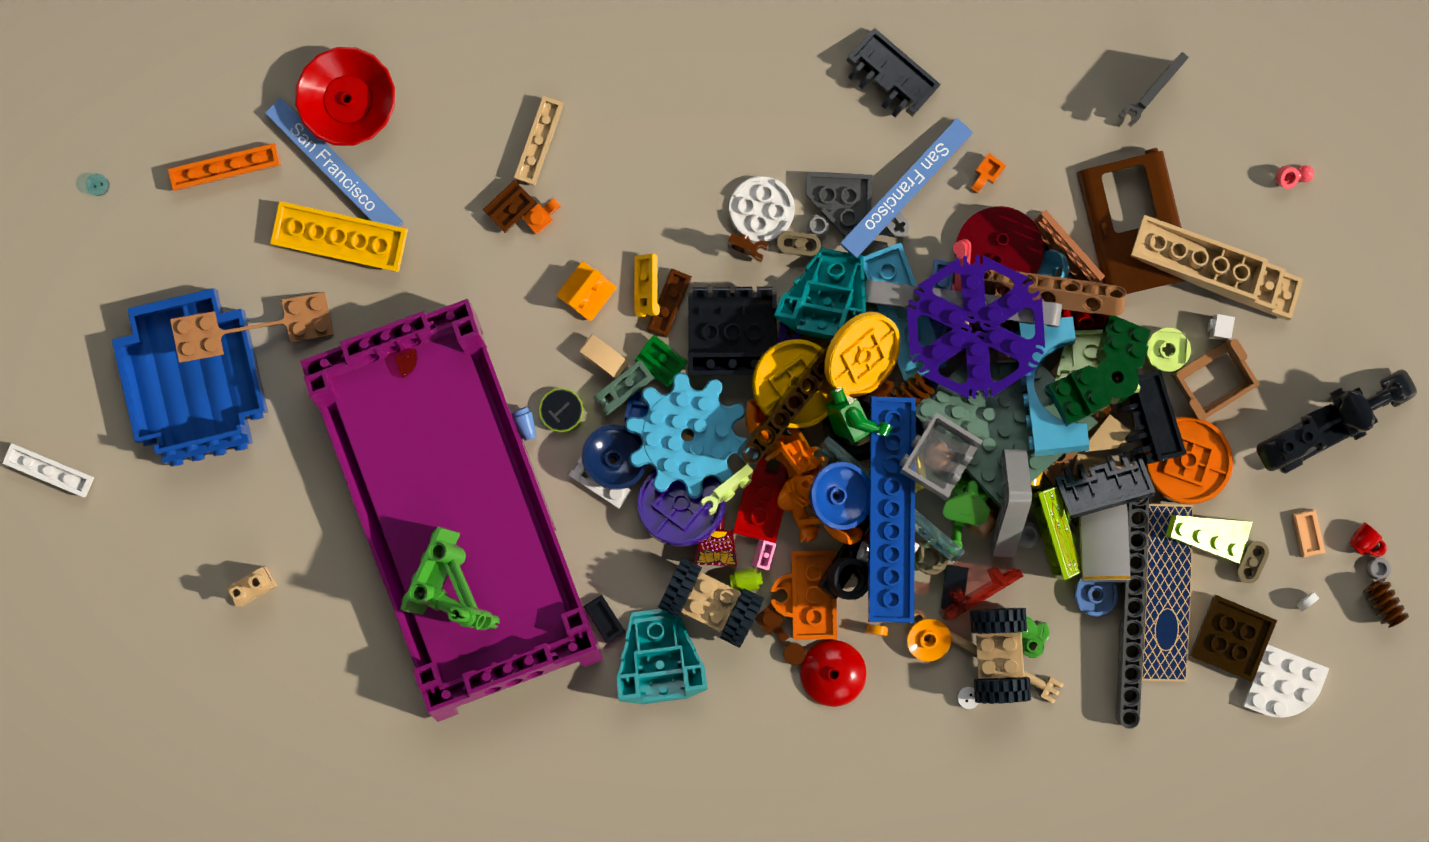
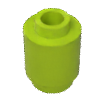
M756 568L735 571L734 574L729 575L731 587L741 593L744 588L749 591L760 589L759 585L763 584L761 571L756 572Z

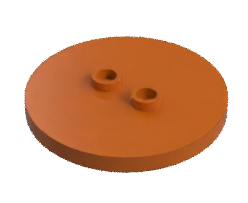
M1197 417L1176 418L1187 454L1146 465L1144 460V464L1154 489L1163 497L1178 504H1200L1214 498L1227 485L1233 469L1232 450L1224 434L1206 420L1201 421Z

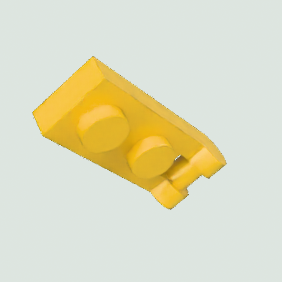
M656 254L634 256V312L637 317H645L647 314L656 316L660 312V307L657 303Z

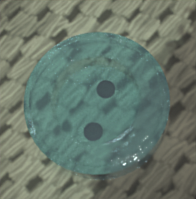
M92 174L86 180L88 192L95 196H103L109 190V180L102 174Z

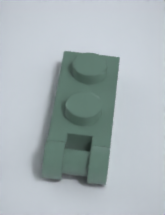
M639 360L597 393L593 399L597 404L600 403L603 407L602 411L608 416L651 382L654 376L645 364ZM610 394L614 398V400L611 402H609L607 399V397Z

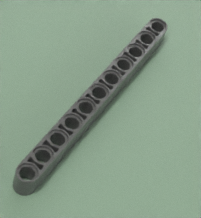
M1149 498L1127 503L1130 559L1134 556L1139 559V565L1136 568L1130 566L1131 580L1137 579L1138 587L1135 590H1130V580L1121 583L1116 720L1128 729L1135 728L1140 722ZM1135 512L1141 515V521L1138 524H1134L1131 519ZM1134 534L1140 537V543L1137 546H1133L1130 541ZM1131 601H1136L1137 609L1130 613L1128 604ZM1135 623L1137 629L1134 634L1129 635L1127 633V626ZM1134 645L1135 654L1128 657L1126 649L1128 646ZM1132 667L1135 671L1134 676L1127 679L1125 671ZM1132 690L1134 693L1133 698L1130 701H1125L1124 693ZM1131 712L1133 714L1132 720L1129 723H1124V714Z

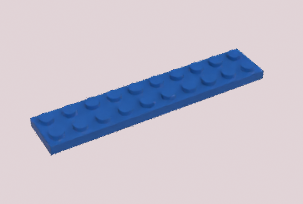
M870 397V421L876 422L877 426L880 421L886 422L892 426V429L887 436L877 435L875 431L870 433L868 622L914 623L915 481L899 473L902 469L899 463L905 454L910 455L914 449L911 447V444L916 437V398ZM915 463L913 464V466H912V468H911V470H913L914 472H915Z

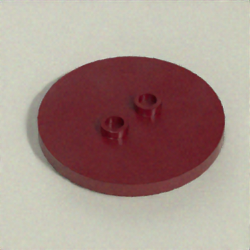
M995 206L975 213L962 226L956 242L962 239L970 241V264H974L976 261L975 255H979V264L982 265L983 255L1017 272L1037 274L1042 264L1044 245L1041 233L1032 219L1014 208Z

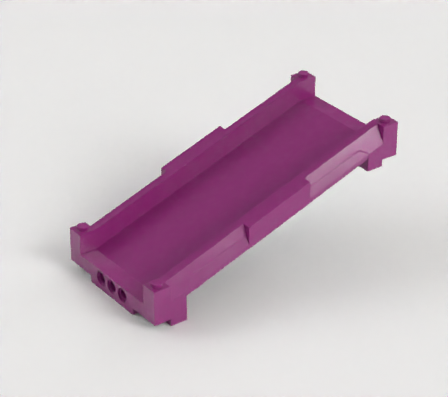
M468 299L427 314L422 311L341 341V346L300 361L309 397L322 414L376 565L415 666L413 672L418 688L422 693L427 712L437 722L458 715L457 707L573 663L580 662L583 667L604 660L598 640L593 634L555 533L556 528L525 444L518 434L487 351L479 319ZM438 526L460 533L456 545L463 548L466 553L465 561L460 565V568L478 609L487 610L492 615L499 617L500 624L495 623V625H498L496 629L477 630L460 626L457 622L451 621L447 613L441 610L436 611L428 606L423 615L400 609L403 596L408 592L412 584V576L417 572L421 564V557L430 544V537ZM448 576L443 589L446 591L447 596L459 601Z

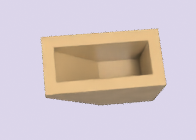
M1109 414L1090 437L1089 451L1081 452L1122 448L1127 443L1126 437H1128L1127 435L1130 433V430Z

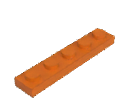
M275 143L169 168L168 172L173 191H179L281 166L277 146Z

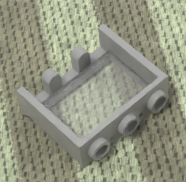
M936 412L933 418L928 416L922 427L925 431L922 436L917 434L912 442L911 447L914 449L911 454H905L899 463L902 466L899 473H902L946 501L983 440Z

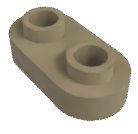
M785 231L779 235L777 246L785 254L813 257L820 251L821 242L813 234ZM786 239L792 241V245L790 247H786L784 245V241ZM811 242L814 248L808 250L805 247L806 243Z
M1253 541L1246 546L1241 564H1238L1236 569V576L1241 582L1254 583L1258 580L1269 556V549L1265 543ZM1255 548L1259 550L1258 556L1253 555ZM1246 568L1250 570L1249 576L1244 575Z

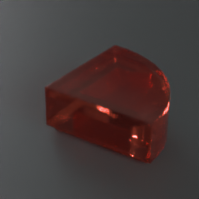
M416 349L395 357L402 378L410 375L416 367L418 360Z

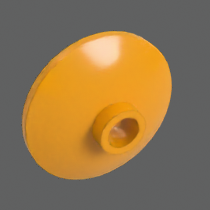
M932 618L923 619L915 623L909 630L907 645L911 654L917 659L928 662L935 661L943 657L949 650L951 634L943 622ZM930 634L931 639L924 640L925 635Z

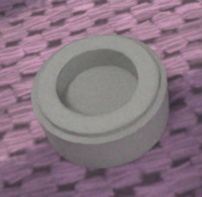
M1374 558L1367 564V573L1375 580L1387 578L1390 575L1391 566L1386 559Z

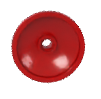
M839 640L824 641L812 647L807 652L800 668V678L804 690L814 701L824 706L838 707L850 703L861 693L866 682V665L861 654L850 644ZM836 670L838 677L833 679L830 677V672Z

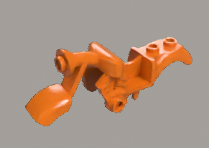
M755 399L749 400L746 406L745 426L749 434L754 431L765 417ZM788 428L793 436L782 433L765 453L767 456L765 459L767 461L777 459L786 467L789 479L785 482L778 495L777 504L783 510L792 511L795 522L800 530V543L805 540L809 543L818 537L817 532L821 529L813 524H820L822 522L816 516H809L805 507L810 502V488L813 479L823 468L821 463L824 461V457L816 458L814 452L818 448L816 446L810 448L799 428ZM763 430L760 433V440L765 443L769 436ZM823 524L826 531L842 543L852 545L862 539L863 531L859 526L838 530Z

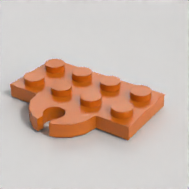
M836 550L791 551V573L776 579L771 587V592H776L778 589H784L787 592V599L785 601L779 602L776 599H772L771 603L777 612L783 616L792 617L793 640L837 639V599L831 598L817 586L835 558Z

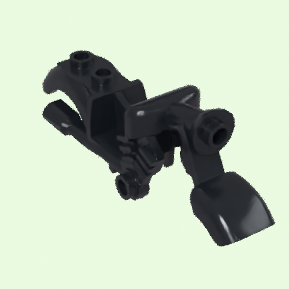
M1402 369L1381 379L1382 389L1378 390L1376 395L1368 399L1363 396L1360 387L1348 391H1343L1341 387L1331 392L1330 399L1333 404L1324 406L1301 417L1302 421L1257 445V453L1263 465L1268 471L1279 469L1282 473L1286 474L1303 465V461L1349 437H1353L1354 440L1367 435L1366 431L1372 429L1374 424L1378 422L1374 415V410L1382 406L1384 407L1389 403L1393 407H1398L1416 396L1417 389L1411 377Z

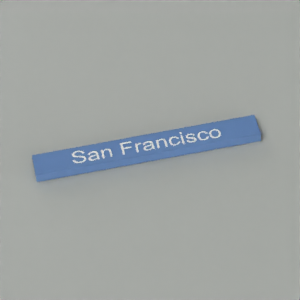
M281 97L265 112L371 221L397 227L403 223L323 140L316 138L302 124L298 114Z
M956 118L846 236L840 245L856 259L973 132Z

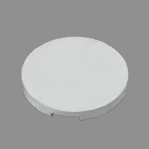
M756 176L745 180L735 189L729 203V215L737 232L750 237L749 240L755 242H769L777 239L781 233L788 230L794 217L795 205L790 191L783 183L770 177Z

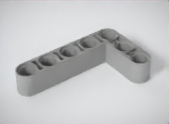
M1003 449L1001 466L1004 497L991 538L990 551L993 557H1015L1031 506L1032 490L1027 451Z

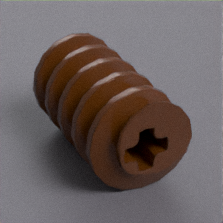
M916 372L914 373L915 381L909 377L907 379L909 386L902 382L900 384L902 391L895 387L893 389L895 396L888 392L887 397L916 398L917 405L923 399H928L930 394H935V389L927 378Z
M1382 578L1368 585L1362 592L1371 593L1367 601L1375 600L1371 608L1380 609L1376 616H1384L1385 618L1380 623H1388V628L1406 620L1409 614L1406 612L1402 613L1405 608L1403 605H1397L1400 602L1399 597H1393L1396 594L1395 590H1388L1391 587V583L1384 582L1386 578Z

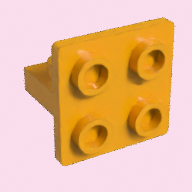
M582 261L559 290L557 297L587 320L592 321L617 287L603 277L602 273L598 270L593 269Z

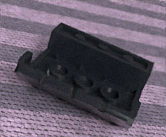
M772 286L757 287V292H752V287H735V293H730V287H712V293H708V287H693V293H688V375H753L761 356L769 348L777 344V327L774 316L777 309V292H772Z

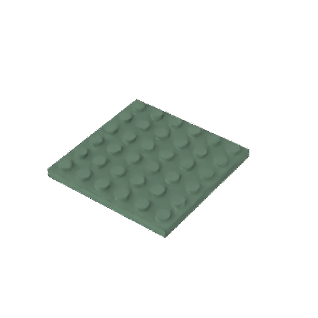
M967 361L952 373L948 379L964 384L968 379ZM1019 362L990 363L991 379L997 382L1001 381L1018 369ZM1041 364L1034 380L1037 397L1047 411L1062 420L1046 389L1048 384L1055 381V377ZM1021 378L993 397L991 388H988V398H985L983 390H978L976 392V399H973V390L970 389L969 399L939 385L935 388V394H930L928 399H923L921 403L916 405V420L923 426L928 416L933 418L937 412L983 440L964 471L999 507H1001L1004 497L1001 466L1003 449L1027 451L1031 483L1064 454L1035 456L1034 450L1029 449L1028 437L1032 436V430L1027 428L1026 415L1030 414L1029 407H1024L1023 394H1026L1027 390L1026 385L1022 386ZM1089 416L1076 423H1087V430L1089 431L1098 422L1092 416ZM938 425L931 435L938 443H946L956 453V462L968 445Z

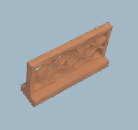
M1047 210L1042 212L1033 221L1041 233L1043 244L1046 248L1059 251L1065 255L1068 260L1069 274L1074 279L1098 283L1105 277Z

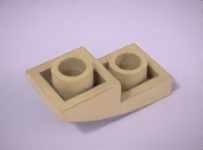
M593 334L590 335L578 351L593 365L600 367L612 379L618 378L629 363L624 357Z

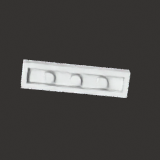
M14 443L10 444L2 463L81 497L87 496L94 477Z

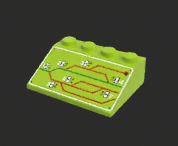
M1057 486L1032 493L1031 503L1054 579L1066 580L1081 573V553L1077 554L1075 545H1078L1077 537L1074 532L1071 533L1069 524L1072 521L1071 519L1069 520L1068 514L1064 510L1063 501Z

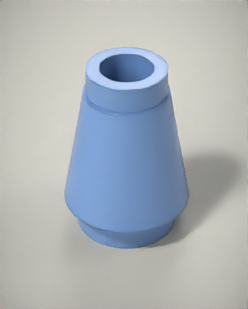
M528 406L511 412L515 426L524 441L536 437L532 411H529Z

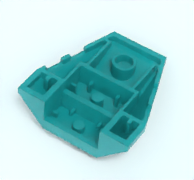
M821 248L805 267L806 270L800 278L797 277L791 289L782 295L774 316L798 334L832 340L847 321L859 314L866 313L863 255H859L855 259L847 252Z
M662 609L632 612L626 633L624 650L621 655L619 672L616 678L619 701L644 705L687 699L708 690L704 664L680 616L676 617Z

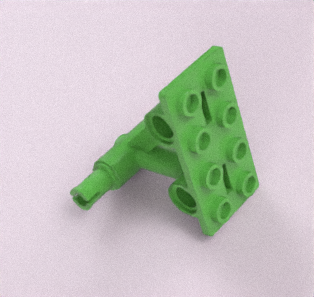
M438 526L430 537V544L421 557V564L417 572L412 576V584L408 592L403 596L400 609L423 615L428 606L436 611L441 610L447 613L449 619L457 622L460 626L477 630L496 629L498 625H495V623L500 624L499 617L492 615L487 610L478 609L460 568V565L464 563L466 558L464 549L456 545L460 533ZM448 576L459 601L447 596L446 591L443 589Z

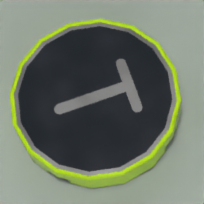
M564 388L554 389L541 400L539 408L540 418L553 431H570L577 427L582 420L583 404L578 395L571 390Z

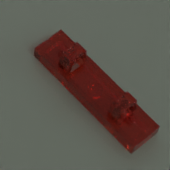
M993 566L989 568L987 572L991 581L964 596L961 589L956 588L951 591L950 595L954 603L939 611L940 615L944 620L951 621L1022 578L1024 575L1020 568L1012 567L1004 573H1001L998 567Z

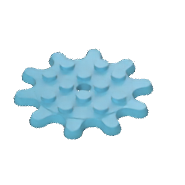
M679 372L673 377V389L670 393L660 394L653 387H647L642 391V399L648 405V413L641 418L630 417L625 422L626 430L639 435L642 440L641 447L631 453L629 461L634 467L649 464L656 469V477L653 480V487L656 491L664 492L672 482L681 481L686 486L687 495L696 499L703 493L702 484L705 478L712 476L721 483H724L734 475L727 465V459L731 454L738 453L740 446L746 440L744 437L737 436L733 430L735 423L745 417L746 409L742 404L738 403L728 407L720 403L719 395L723 386L718 379H711L703 389L695 390L690 386L688 376L683 372ZM683 430H692L694 438L691 441H684L681 437Z

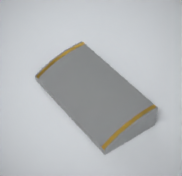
M1127 504L1079 517L1082 582H1126L1131 580Z

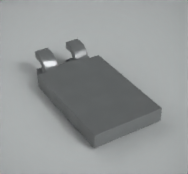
M1181 52L1138 103L1128 105L1118 117L1121 119L1125 114H1129L1131 121L1128 125L1132 127L1140 119L1143 110L1189 57Z

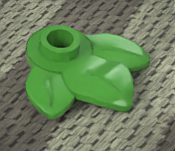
M1026 616L1027 631L1022 632L1023 653L1029 658H1037L1044 651V643L1049 638L1050 630L1046 622L1036 626L1035 622ZM1031 643H1035L1037 645V649L1031 650L1029 648V645Z

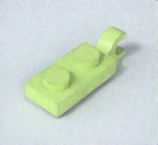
M747 464L716 488L710 496L702 499V507L707 503L713 506L708 511L709 515L717 511L718 504L723 500L725 502L729 501L735 495V491L741 487L743 489L751 483L753 474L751 467Z

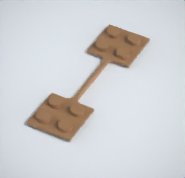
M325 292L282 299L284 317L279 321L229 330L219 328L215 311L170 319L179 363L224 355L221 337L224 334L283 324L287 328L290 343L334 335Z

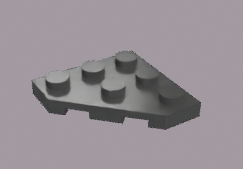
M807 172L806 196L846 238L871 211L872 175Z

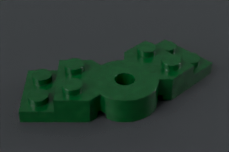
M1107 316L1096 353L1100 363L1096 367L1088 365L1046 386L1065 426L1101 412L1110 404L1121 403L1136 391L1139 383L1137 371L1144 366L1149 348L1146 345L1150 330L1117 316Z

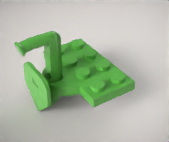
M926 465L925 474L927 480L945 483L950 473L944 472L938 475ZM963 471L960 480L951 491V498L946 500L943 508V515L947 519L954 520L951 542L949 544L950 549L953 551H959L963 547L961 536L964 523L981 525L987 521L990 513V508L985 503L989 496L965 471Z

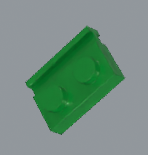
M655 335L649 339L634 359L636 363L641 360L651 374L667 387L672 384L674 375L681 372L688 363L685 358Z

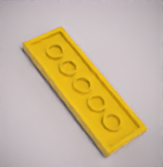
M279 201L270 244L399 272L408 229Z

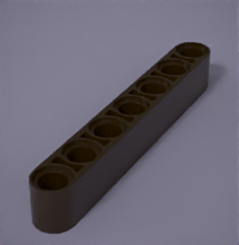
M831 342L823 346L740 446L738 458L743 463H757L827 380L825 371L823 374H819L816 366L821 362L825 367V357ZM805 379L809 380L811 384L809 391H805L802 387ZM791 396L795 397L797 401L793 409L788 405V400ZM777 413L781 414L783 418L779 426L774 422V416ZM763 430L769 436L765 443L760 440V433ZM749 447L754 450V457L751 460L747 459L745 451Z

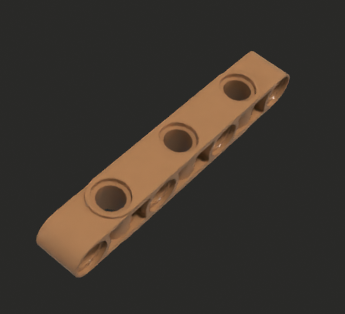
M988 270L984 274L985 294L1003 296L1012 290L1014 286L1012 279L996 271ZM1019 272L1029 277L1022 285L1025 286L1027 282L1033 281V284L1028 287L1029 293L1033 294L1039 290L1040 294L1034 297L1033 300H1038L1042 296V301L1062 304V309L1086 313L1117 316L1121 315L1124 311L1127 293L1120 286Z

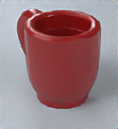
M1366 522L1354 532L1349 542L1361 555L1368 553L1373 557H1380L1387 551V545L1382 540V536ZM1378 543H1380L1378 549H1376L1375 551H1371Z

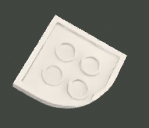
M1267 645L1242 706L1271 717L1283 718L1297 715L1315 702L1322 690L1329 668Z

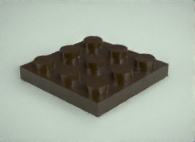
M1214 594L1189 656L1253 682L1277 620Z

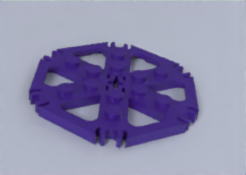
M975 255L976 261L974 264H969L967 256H964V266H961L959 257L917 285L924 290L923 293L918 289H914L913 292L920 297L919 301H908L910 305L916 306V309L907 306L910 358L917 353L920 355L915 357L912 362L923 361L924 367L919 372L923 373L927 368L930 369L927 374L923 375L924 377L969 399L970 389L973 390V399H976V392L978 390H983L985 398H988V388H991L993 397L1034 370L1035 368L1027 363L1030 361L1031 364L1038 365L1039 362L1035 361L1032 355L1035 352L1043 355L1044 351L1036 348V345L1045 348L1042 296L1038 300L1033 301V298L1040 294L1039 290L1033 294L1029 293L1028 287L1033 284V281L1027 282L1025 286L1022 285L1029 277L983 255L982 265L979 264V255ZM993 270L1012 279L1014 283L1012 290L986 306L985 272ZM951 273H958L961 276L963 308L933 293V286ZM1031 308L1034 312L1035 335L1031 339H1026L999 325L1022 309ZM921 315H926L953 329L930 345L922 346L918 342L917 319ZM979 321L981 322L980 327L987 331V333L983 331L972 333V327L964 322L975 323ZM989 346L1015 358L1019 362V367L1016 371L998 382L991 379ZM966 348L967 381L964 384H959L942 376L938 371L939 365Z

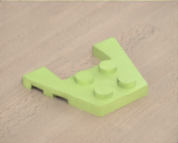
M1103 329L1075 330V344L1064 346L1055 381L1088 365L1096 367L1100 363L1096 353ZM1138 383V387H1137V389H1136V391H1135L1134 393H1139V391H1140V385H1139V383Z

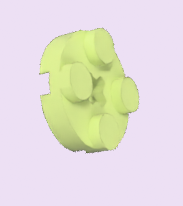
M1175 328L1158 330L1150 336L1146 345L1149 346L1146 355L1149 365L1162 372L1178 370L1186 364L1191 354L1190 342L1181 331ZM1166 344H1170V348L1174 349L1173 353H1170L1169 356H1166L1165 352L1162 351Z

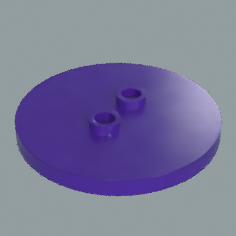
M656 469L645 478L638 492L637 510L642 525L656 540L670 546H691L707 539L719 527L724 517L726 502L723 500L719 503L717 511L712 515L708 514L709 509L713 507L712 504L707 503L703 507L701 506L702 499L710 496L721 485L717 478L712 476L705 478L702 484L703 493L696 499L687 495L686 486L681 481L672 482L664 492L656 491L653 487Z

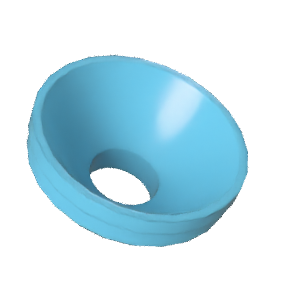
M1048 250L1044 252L1042 264L1037 274L1056 277V271L1061 267L1062 273L1060 277L1067 278L1069 274L1068 260L1059 251Z

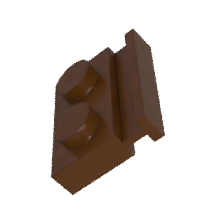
M513 180L483 211L504 233H507L537 203Z

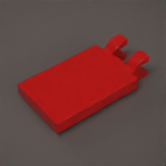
M763 456L757 462L756 470L752 469L751 483L743 490L733 533L776 543L784 510L777 504V498L789 478L786 477L787 469L781 462L778 472L765 469L767 463L765 458L767 456Z

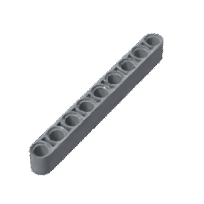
M865 280L866 304L897 306L898 308L905 309L908 306L916 309V306L910 305L908 301H919L920 297L913 292L914 289H918L922 293L924 290L915 285ZM933 288L935 295L963 308L962 291ZM985 294L986 306L1001 296ZM1042 301L1044 326L1059 327L1062 304ZM1024 308L1006 321L1035 325L1034 312L1031 308Z

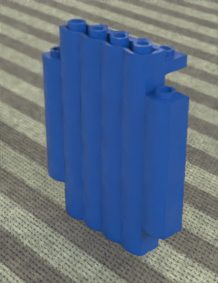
M214 288L128 308L133 335L112 339V344L135 443H143V446L153 445L155 454L161 455L162 462L164 464L170 463V467L183 465V460L190 458L192 462L204 460L205 455L213 453L214 457L227 454L226 450L234 448L235 451L248 449V445L252 444L253 441L247 418L250 417L251 421L264 418L263 414L268 413L250 331L224 334L221 337L224 355L179 363L170 321L173 318L215 311L219 328L229 330L248 326L245 310L237 309L223 313L218 290Z

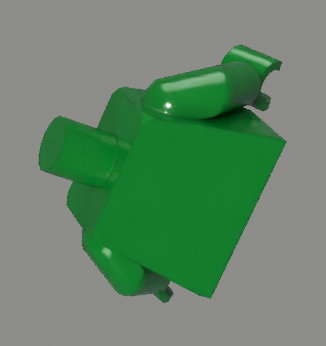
M842 387L835 388L830 392L833 400L828 402L825 407L835 435L857 442L874 431L880 436H887L892 426L883 421H880L877 426L876 422L868 420L859 401L845 395Z

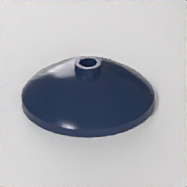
M615 424L602 426L592 432L582 449V464L589 478L597 485L611 490H621L634 485L643 476L647 464L641 467H634L629 461L631 453L641 447V437L628 432L625 426ZM609 458H614L616 463L611 464Z

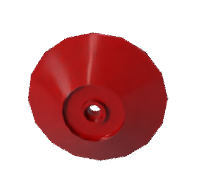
M335 47L318 54L304 67L296 84L295 106L302 124L316 138L334 146H355L373 139L387 125L395 108V86L389 70L375 55L357 47ZM346 96H351L349 103L344 102Z

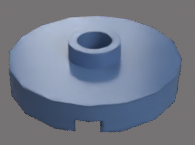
M1081 577L1075 585L1073 596L1075 604L1082 612L1090 616L1099 617L1108 614L1116 606L1119 592L1115 582H1082ZM1094 590L1099 592L1098 598L1092 597Z

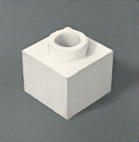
M1216 314L1212 319H1209L1207 325V332H1210L1209 338L1225 341L1231 339L1235 317Z

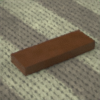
M671 268L658 300L660 312L658 315L651 317L647 330L666 338L668 337L692 276Z

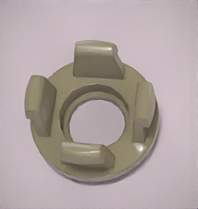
M931 536L919 542V547L915 552L916 567L927 575L939 574L946 568L948 561L952 559V550L950 548L945 549L939 543L940 537ZM924 551H930L934 554L936 558L934 565L929 566L923 561L925 558Z

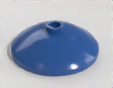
M835 462L823 467L816 474L810 488V503L816 517L824 525L838 530L850 529L859 525L869 514V479L859 467L848 462ZM834 492L837 494L836 500L833 499Z

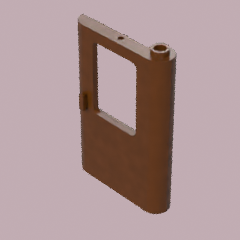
M1158 148L1146 150L1144 155L1077 172L1100 271L1105 275L1102 279L1103 284L1120 286L1126 290L1127 294L1185 282L1181 278L1131 257L1139 228L1120 233L1114 231L1102 182L1103 174L1143 165L1157 219L1182 228L1164 152L1159 151Z

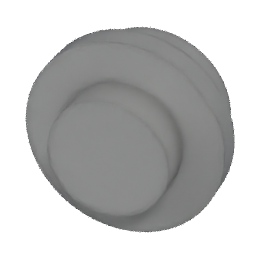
M822 215L812 216L807 223L808 232L817 237L824 236L829 229L828 220Z

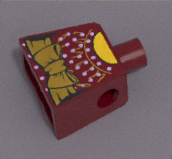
M723 517L716 531L699 543L695 558L696 565L737 566L734 535L732 530H724L725 517Z

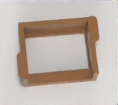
M1237 339L1222 342L1170 375L1179 386L1197 418L1201 421L1260 385L1245 361L1247 354ZM1227 352L1245 382L1202 408L1184 379Z

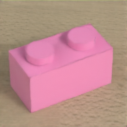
M758 540L751 566L769 571L776 544L765 540Z

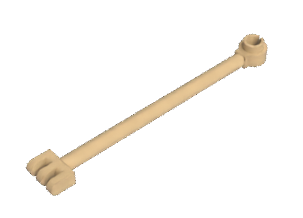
M914 611V616L921 615L922 620L927 619L923 611ZM950 631L951 642L977 655V645ZM1024 671V677H1030V684L1042 690L1040 697L1054 704L1055 699L1048 696V694L1051 692L1058 696L1060 692L1052 687L1055 684L1057 687L1062 688L1064 684L1052 677H1049L1047 682Z

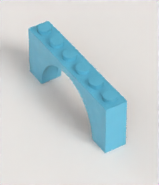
M1064 317L1060 319L1059 327L1044 326L1045 348L1036 345V348L1042 349L1044 353L1042 355L1035 352L1032 355V358L1039 363L1034 365L1029 361L1027 364L1035 369L1021 378L1022 386L1026 385L1027 393L1023 394L1024 407H1029L1030 414L1026 415L1027 428L1032 430V436L1028 437L1029 449L1034 450L1035 456L1089 451L1087 423H1073L1065 426L1063 420L1052 415L1041 404L1034 387L1035 376L1041 363L1054 351L1064 346L1075 344L1076 337L1073 317ZM1019 323V330L1015 332L1026 339H1031L1035 335V325Z

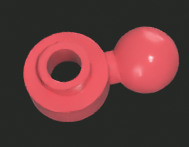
M1285 165L1277 171L1276 182L1279 186L1290 189L1298 181L1304 183L1311 181L1314 177V170L1309 165H1302L1298 169Z

